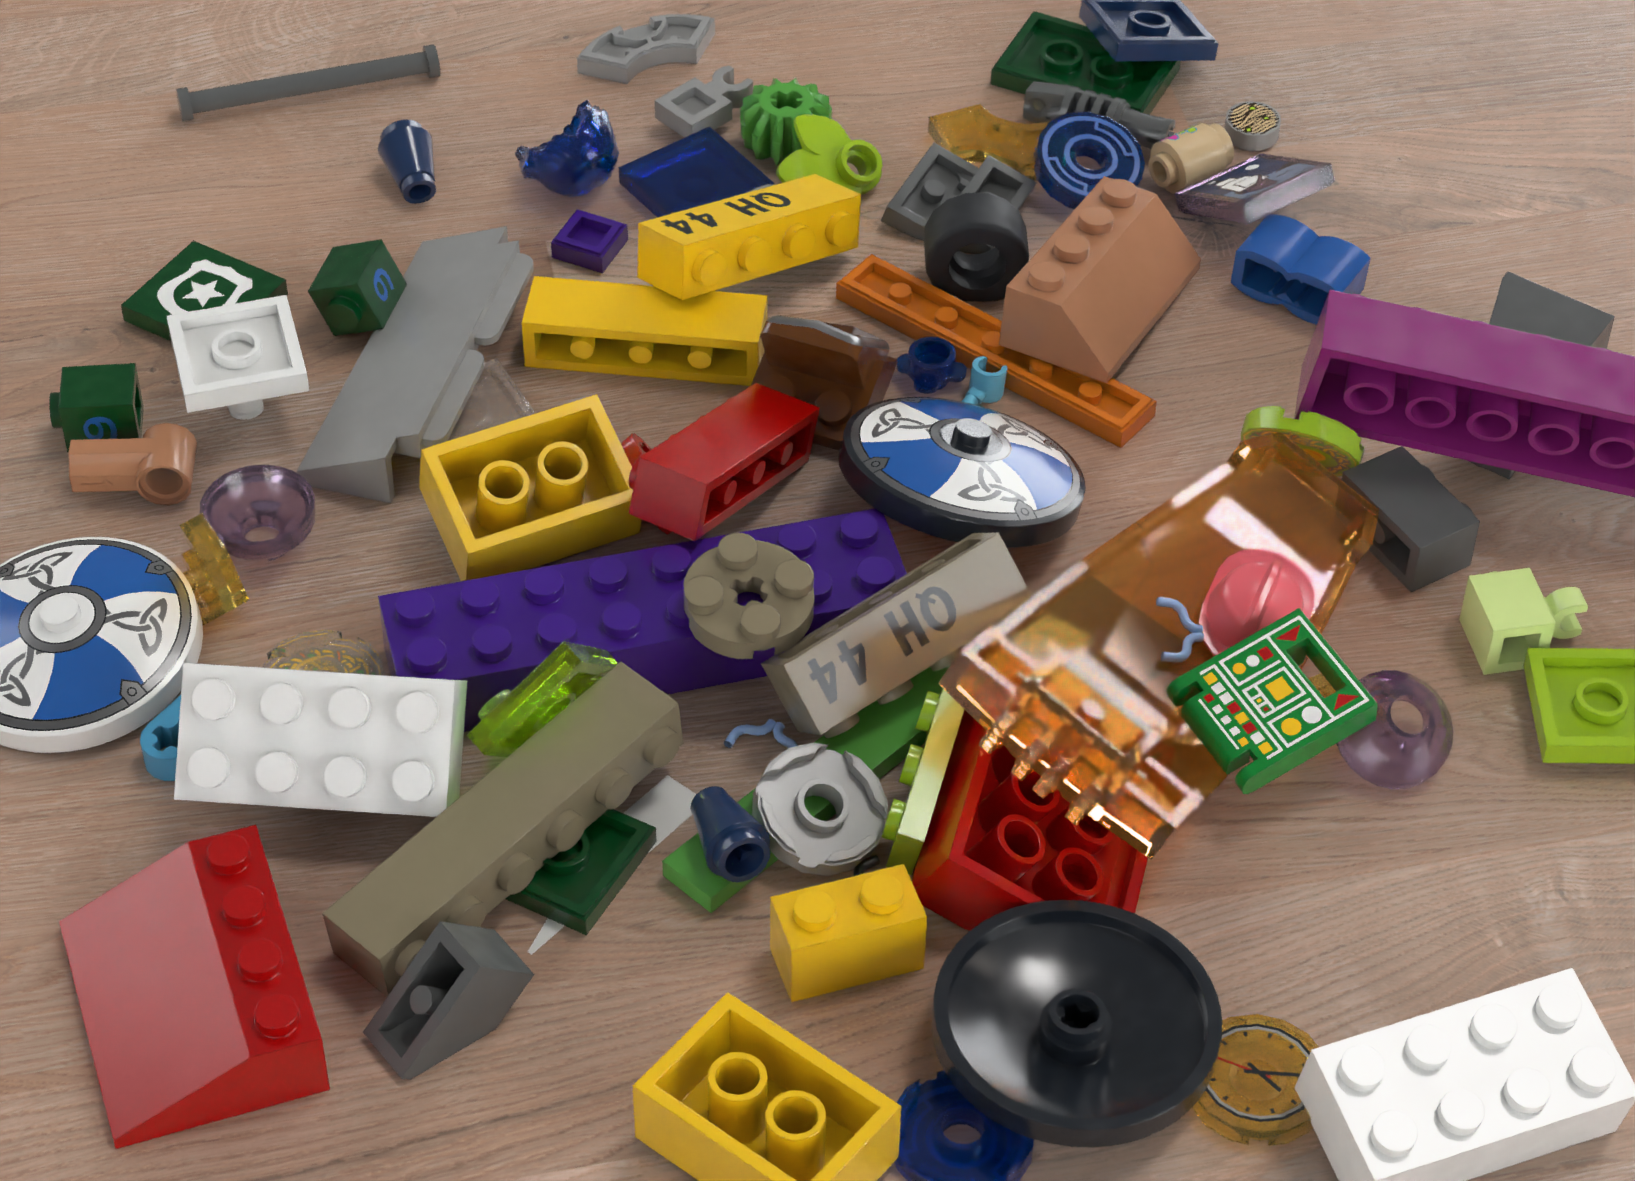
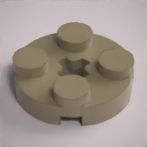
M745 533L726 535L720 540L718 547L706 551L697 558L685 576L684 611L689 618V628L694 637L705 647L730 658L753 659L754 651H764L775 647V654L789 650L805 636L813 620L814 573L809 564L800 560L796 555L783 547L755 540L752 536ZM754 592L759 594L764 602L760 603L751 600L746 606L737 604V597L739 593Z

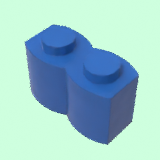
M1271 214L1262 220L1237 249L1231 283L1242 293L1255 300L1268 304H1282L1295 316L1317 325L1329 290L1348 294H1360L1364 290L1371 258L1359 247L1346 240L1332 236H1318L1308 226L1293 218Z

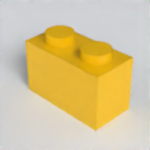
M904 864L770 897V950L791 1002L924 969L927 915Z

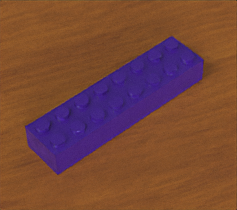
M875 508L738 532L748 534L755 540L783 547L796 555L800 560L805 561L812 568L814 573V616L805 636L907 574L883 513ZM726 535L378 596L384 649L390 675L467 681L464 732L558 715L620 662L668 695L766 677L767 674L761 663L776 654L775 647L764 651H754L753 659L726 657L701 644L689 628V618L684 611L685 576L697 558L706 551L718 547L720 540ZM743 592L738 594L737 604L746 606L751 600L760 603L764 602V600L757 593Z

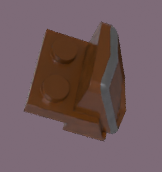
M776 315L766 320L760 334L765 352L751 385L759 383L820 407L812 443L839 451L847 422L862 408L883 401L898 362L897 358L888 356L890 348L885 340L856 327Z

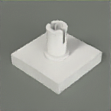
M287 295L167 316L170 338L187 413L228 406L232 417L247 420L255 418L263 412V399L309 391L307 371Z

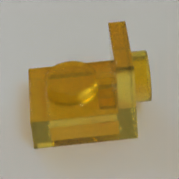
M203 513L180 524L179 526L190 548L180 554L187 568V571L183 572L193 590L200 610L202 625H205L249 601V598L229 552Z

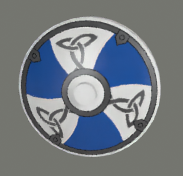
M82 537L44 544L27 550L0 564V745L34 753H60L91 748L118 739L136 730L163 711L176 698L182 689L183 663L198 662L202 648L203 625L193 590L184 574L173 562L157 551L139 543L109 537Z

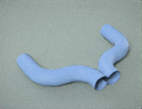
M1157 597L1156 606L1174 609L1179 615L1181 624L1191 632L1183 640L1181 652H1162L1161 661L1183 662L1190 656L1192 644L1203 641V626L1195 624L1190 620L1187 609L1178 600Z
M768 719L762 726L739 725L733 728L724 741L726 747L732 748L737 738L743 734L760 736L773 730L774 738L778 743L787 748L798 746L793 739L783 734L784 724L775 722L773 719Z

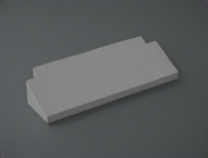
M507 226L422 242L403 276L407 286L385 327L373 331L297 470L299 485L391 503L395 496L391 465L393 453L421 458V449L446 442L449 439L485 367L484 356L477 351L479 345H491L499 340L534 271L533 259L526 254L520 253L519 240L508 242Z

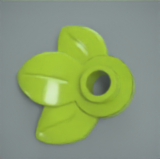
M805 114L799 115L793 120L802 149L794 151L778 166L776 174L782 183L817 174L861 195L868 193L878 184L882 174V158L878 150L871 143L858 139L851 140L843 127L837 121L828 117ZM847 163L854 165L859 175L854 173Z

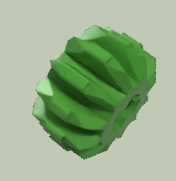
M773 78L771 86L754 85L752 95L743 98V106L740 109L741 137L744 141V147L754 150L756 159L773 158L776 166H778L794 151L802 149L793 122L797 116L809 114L832 119V107L829 105V96L819 93L817 84L799 85L797 78H794L789 83H781L776 78Z

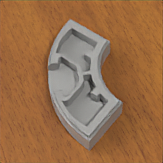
M669 14L652 16L649 18L650 24L623 31L621 26L615 27L593 40L577 57L578 73L628 84L638 73L656 65L673 62L697 64L715 35V18L690 14Z

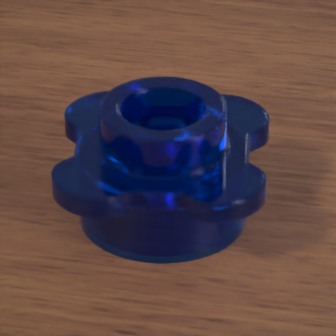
M939 337L918 339L911 344L908 354H902L897 358V370L900 373L907 374L914 381V389L923 394H932L944 388L949 382L959 383L966 378L967 368L963 363L956 362L954 346L949 341Z

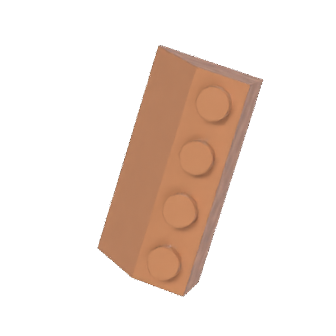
M1104 176L1006 286L999 345L1107 383L1200 269L1201 258L1156 193L1138 188L1127 180L1111 179Z

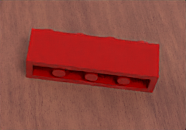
M754 383L736 396L730 397L725 403L711 412L700 416L695 422L678 433L672 434L667 440L653 449L642 453L636 459L630 471L628 481L629 487L633 489L628 514L693 541L698 540L808 462L820 407L759 383Z

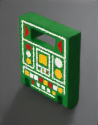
M1300 608L1177 677L1169 684L1166 690V695L1174 706H1182L1181 717L1226 775L1249 763L1250 757L1254 760L1243 767L1235 777V784L1243 794H1250L1374 722L1378 706L1376 700ZM1306 655L1335 689V693L1324 698L1299 668V665L1303 664Z

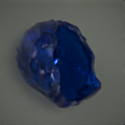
M585 100L578 105L571 124H567L564 127L562 134L554 135L551 137V141L545 142L540 146L529 148L520 145L515 152V156L519 160V166L524 179H535L550 191L560 195L577 197L583 196L597 187H601L612 176L618 161L619 150L608 112L596 105L592 107L590 102Z

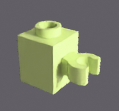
M1530 568L1500 572L1493 571L1468 577L1459 620L1483 675L1523 670L1527 648H1550L1552 636L1558 639H1569L1580 635L1582 628L1575 613L1587 612L1588 605L1580 588L1564 587L1544 597Z

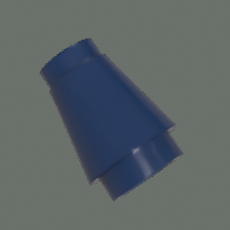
M399 120L391 123L381 133L378 154L402 192L404 199L413 204L426 202L436 193L431 134L414 120Z
M711 786L698 792L691 802L690 809L694 816L708 868L714 874L730 882H744L757 876L763 871L770 859V836L768 831L728 795L724 788Z

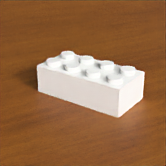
M183 663L174 800L437 817L455 802L460 795L467 681Z
M1573 968L1312 1049L1294 1087L1300 1101L1305 1106L1306 1114L1338 1181H1466L1615 1132L1635 1103V1083Z

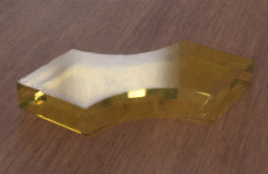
M981 104L929 117L928 133L935 143L967 162L983 163L987 156L990 155L1034 181L1052 177V174L1046 167L1042 154L1043 140L1049 129L1053 126L1050 122L1025 124L1008 121L993 115ZM1056 130L1048 143V157H1057L1063 169L1067 173L1072 172L1073 170L1067 164L1064 156L1066 143ZM1070 149L1069 155L1072 163L1074 164L1075 155ZM1049 160L1058 175L1064 174L1055 160Z

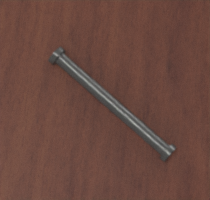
M434 44L423 46V52L189 92L187 87L177 88L176 95L182 121L194 120L193 114L424 73H427L429 78L439 77L440 63Z

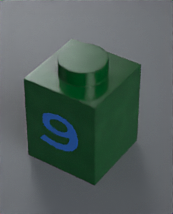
M382 239L332 247L311 284L308 293L333 335L339 336L383 329L407 283Z
M136 363L62 367L60 392L50 393L49 409L53 429H63L67 453H69L71 440L142 438L144 406Z

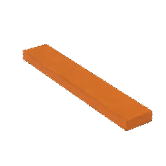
M873 254L868 256L836 283V299L971 369L974 359L980 356L987 357L985 372H998L1002 366L1006 365L1005 388L1119 448H1122L1155 417L1156 400L1113 378L1104 383L999 345L1001 320Z

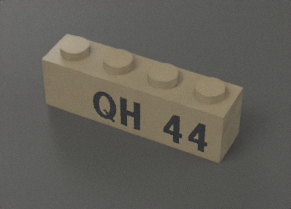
M999 532L972 533L803 637L789 650L774 655L761 663L797 731L817 735L824 734L825 738H831L855 726L860 721L857 712L877 700L879 704H885L909 692L914 686L911 678L930 667L932 671H937L960 660L967 653L964 645L981 634H983L984 638L993 637L1014 626L1019 621L1016 612L1034 602V599Z

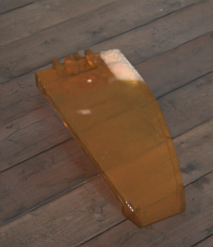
M1278 432L1242 440L1224 464L1077 562L1022 604L995 628L990 625L960 650L938 684L987 731L979 742V746L989 754L1002 745L1006 746L1009 753L1016 758L1015 766L1011 771L1016 777L1023 781L1034 770L1041 775V778L1036 782L1032 790L1042 798L1058 789L1062 797L1070 803L1069 811L1065 817L1074 825H1077L1089 815L1152 860L1230 775H1226L1181 717L1182 706H1174L1166 695L1167 687L1173 680L1214 656L1202 641L1192 644L1191 654L1183 662L1161 661L1162 652H1181L1183 640L1191 632L1181 624L1179 615L1174 609L1156 606L1157 597L1178 600L1187 609L1190 620L1198 624L1202 604L1218 568L1225 559L1241 550L1264 549L1279 553L1298 564L1310 578L1315 592V600L1309 620L1322 634L1356 565L1373 544L1379 509L1283 433ZM1307 655L1305 657L1303 664L1299 665V668L1301 670L1309 658Z

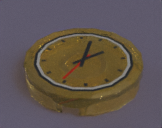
M1252 1014L1232 1016L1222 1020V1039L1215 1070L1208 1087L1192 1107L1194 1112L1208 1128L1230 1141L1249 1145V1139L1269 1140L1268 1146L1287 1144L1309 1133L1313 1128L1311 1116L1294 1087L1311 1050L1319 1046L1308 1033L1282 1019Z

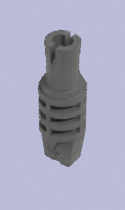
M1033 81L1025 93L1023 118L1048 129L1069 117H1096L1120 128L1128 135L1134 145L1145 147L1149 150L1152 149L1156 142L1174 135V132H1172L1175 128L1174 119L1157 117L1130 109V104L1121 98L1115 97L1112 99L1109 95L1102 93L1097 95L1094 91L1087 89L1082 91L1081 88L1037 81ZM1073 121L1056 130V132L1068 135L1071 131L1073 137L1091 134L1103 138L1112 146L1119 145L1109 135L1095 130L1094 121ZM1099 123L1098 128L1111 133L1120 142L1127 143L1118 132ZM1087 139L1090 142L1098 143L1097 140Z

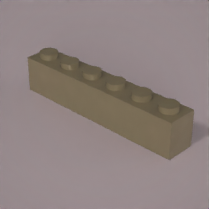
M618 663L322 913L333 953L387 997L440 921L480 927L489 912L510 894L521 892L531 882L535 872L543 866V861L546 858L551 859L558 852H563L573 847L589 825L608 809H615L627 799L635 785L655 768L664 767L675 757L680 746L683 745L678 702L624 663Z

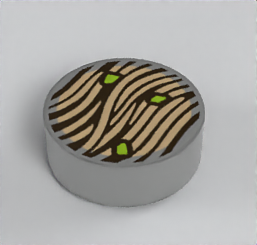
M1248 101L1235 104L1227 111L1225 130L1229 134L1233 145L1237 148L1247 151H1261L1272 147L1278 141L1281 117L1273 107L1261 102Z

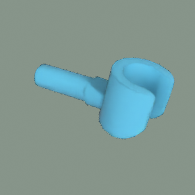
M980 356L974 359L971 367L968 392L961 402L979 406L982 402L993 403L1001 400L1004 394L1007 366H1002L998 372H985L987 357Z

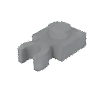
M725 66L716 70L712 76V81L707 84L694 77L655 100V118L693 143L732 120V108L742 107L743 98L752 95L753 80L748 78L734 85V68L731 66Z

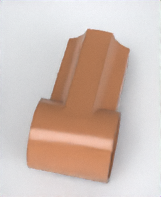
M171 423L156 424L150 427L142 438L71 440L68 456L69 480L72 492L138 491L143 498L155 504H178L184 501L191 493L197 440L194 434L187 428Z

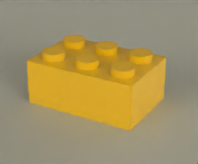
M597 394L421 449L419 488L461 581L532 569L640 533L642 519L628 514L633 489L628 484L632 466Z
M728 992L632 1085L635 1137L698 1181H877L899 1157L900 1104Z

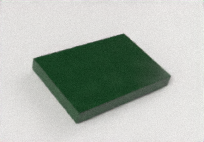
M1033 11L991 69L990 84L1024 95L1033 81L1079 87L1082 91L1086 89L1094 91L1097 95L1101 93L1111 96L1112 99L1115 97L1124 99L1126 103L1130 104V109L1150 115L1180 70L1181 61H1115L1087 26Z

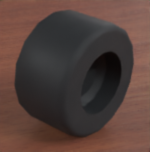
M965 193L947 199L937 207L929 217L924 229L925 267L932 285L964 302H990L1004 299L1006 286L1029 261L1027 230L1019 210L1006 199L989 193ZM971 244H987L994 247L990 251L981 254H966L958 251L962 247Z

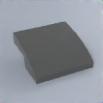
M933 142L887 205L881 221L907 235L924 241V229L929 217L947 199L965 193H989L1006 199L1016 209L1020 210L1037 182L990 155L987 156L978 168ZM971 244L962 247L958 251L981 254L990 251L994 247L987 244Z

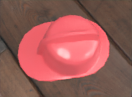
M1241 550L1228 556L1218 568L1201 607L1198 624L1203 626L1204 644L1212 655L1216 656L1298 608L1310 619L1315 600V592L1310 578L1298 564L1279 553L1268 550Z

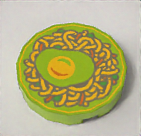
M1282 406L1258 407L1246 414L1240 434L1241 443L1250 452L1266 461L1290 470L1329 477L1342 476L1344 471L1361 464L1365 446L1362 447V439L1353 429L1337 420L1310 411L1308 413L1301 411L1299 420L1283 417L1285 409L1281 408Z

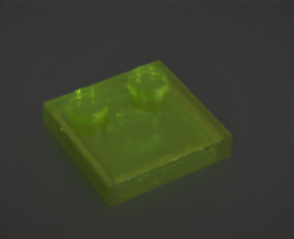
M563 641L512 692L506 689L492 697L478 713V717L482 721L467 736L483 755L508 757L618 663L607 650Z

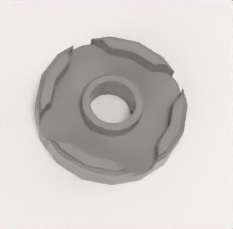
M808 743L788 748L769 762L753 792L752 817L768 831L770 851L780 861L803 873L830 876L853 870L860 862L873 853L881 839L885 826L888 801L879 778L859 757L847 751H844L842 755L834 750H826L828 745ZM810 796H821L829 800L835 808L836 819L831 821L816 819L807 811L804 799Z

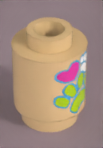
M1198 123L1160 140L1152 146L1149 160L1150 174L1157 185L1172 194H1179L1181 191L1188 190V188L1190 189V187L1192 188V186L1194 187L1198 183L1201 184V182L1203 183V181L1205 182L1209 178L1212 179V177L1214 178L1218 174L1221 175L1220 173L1225 171L1226 166L1234 158L1232 140L1227 131L1219 124L1212 123L1208 125Z

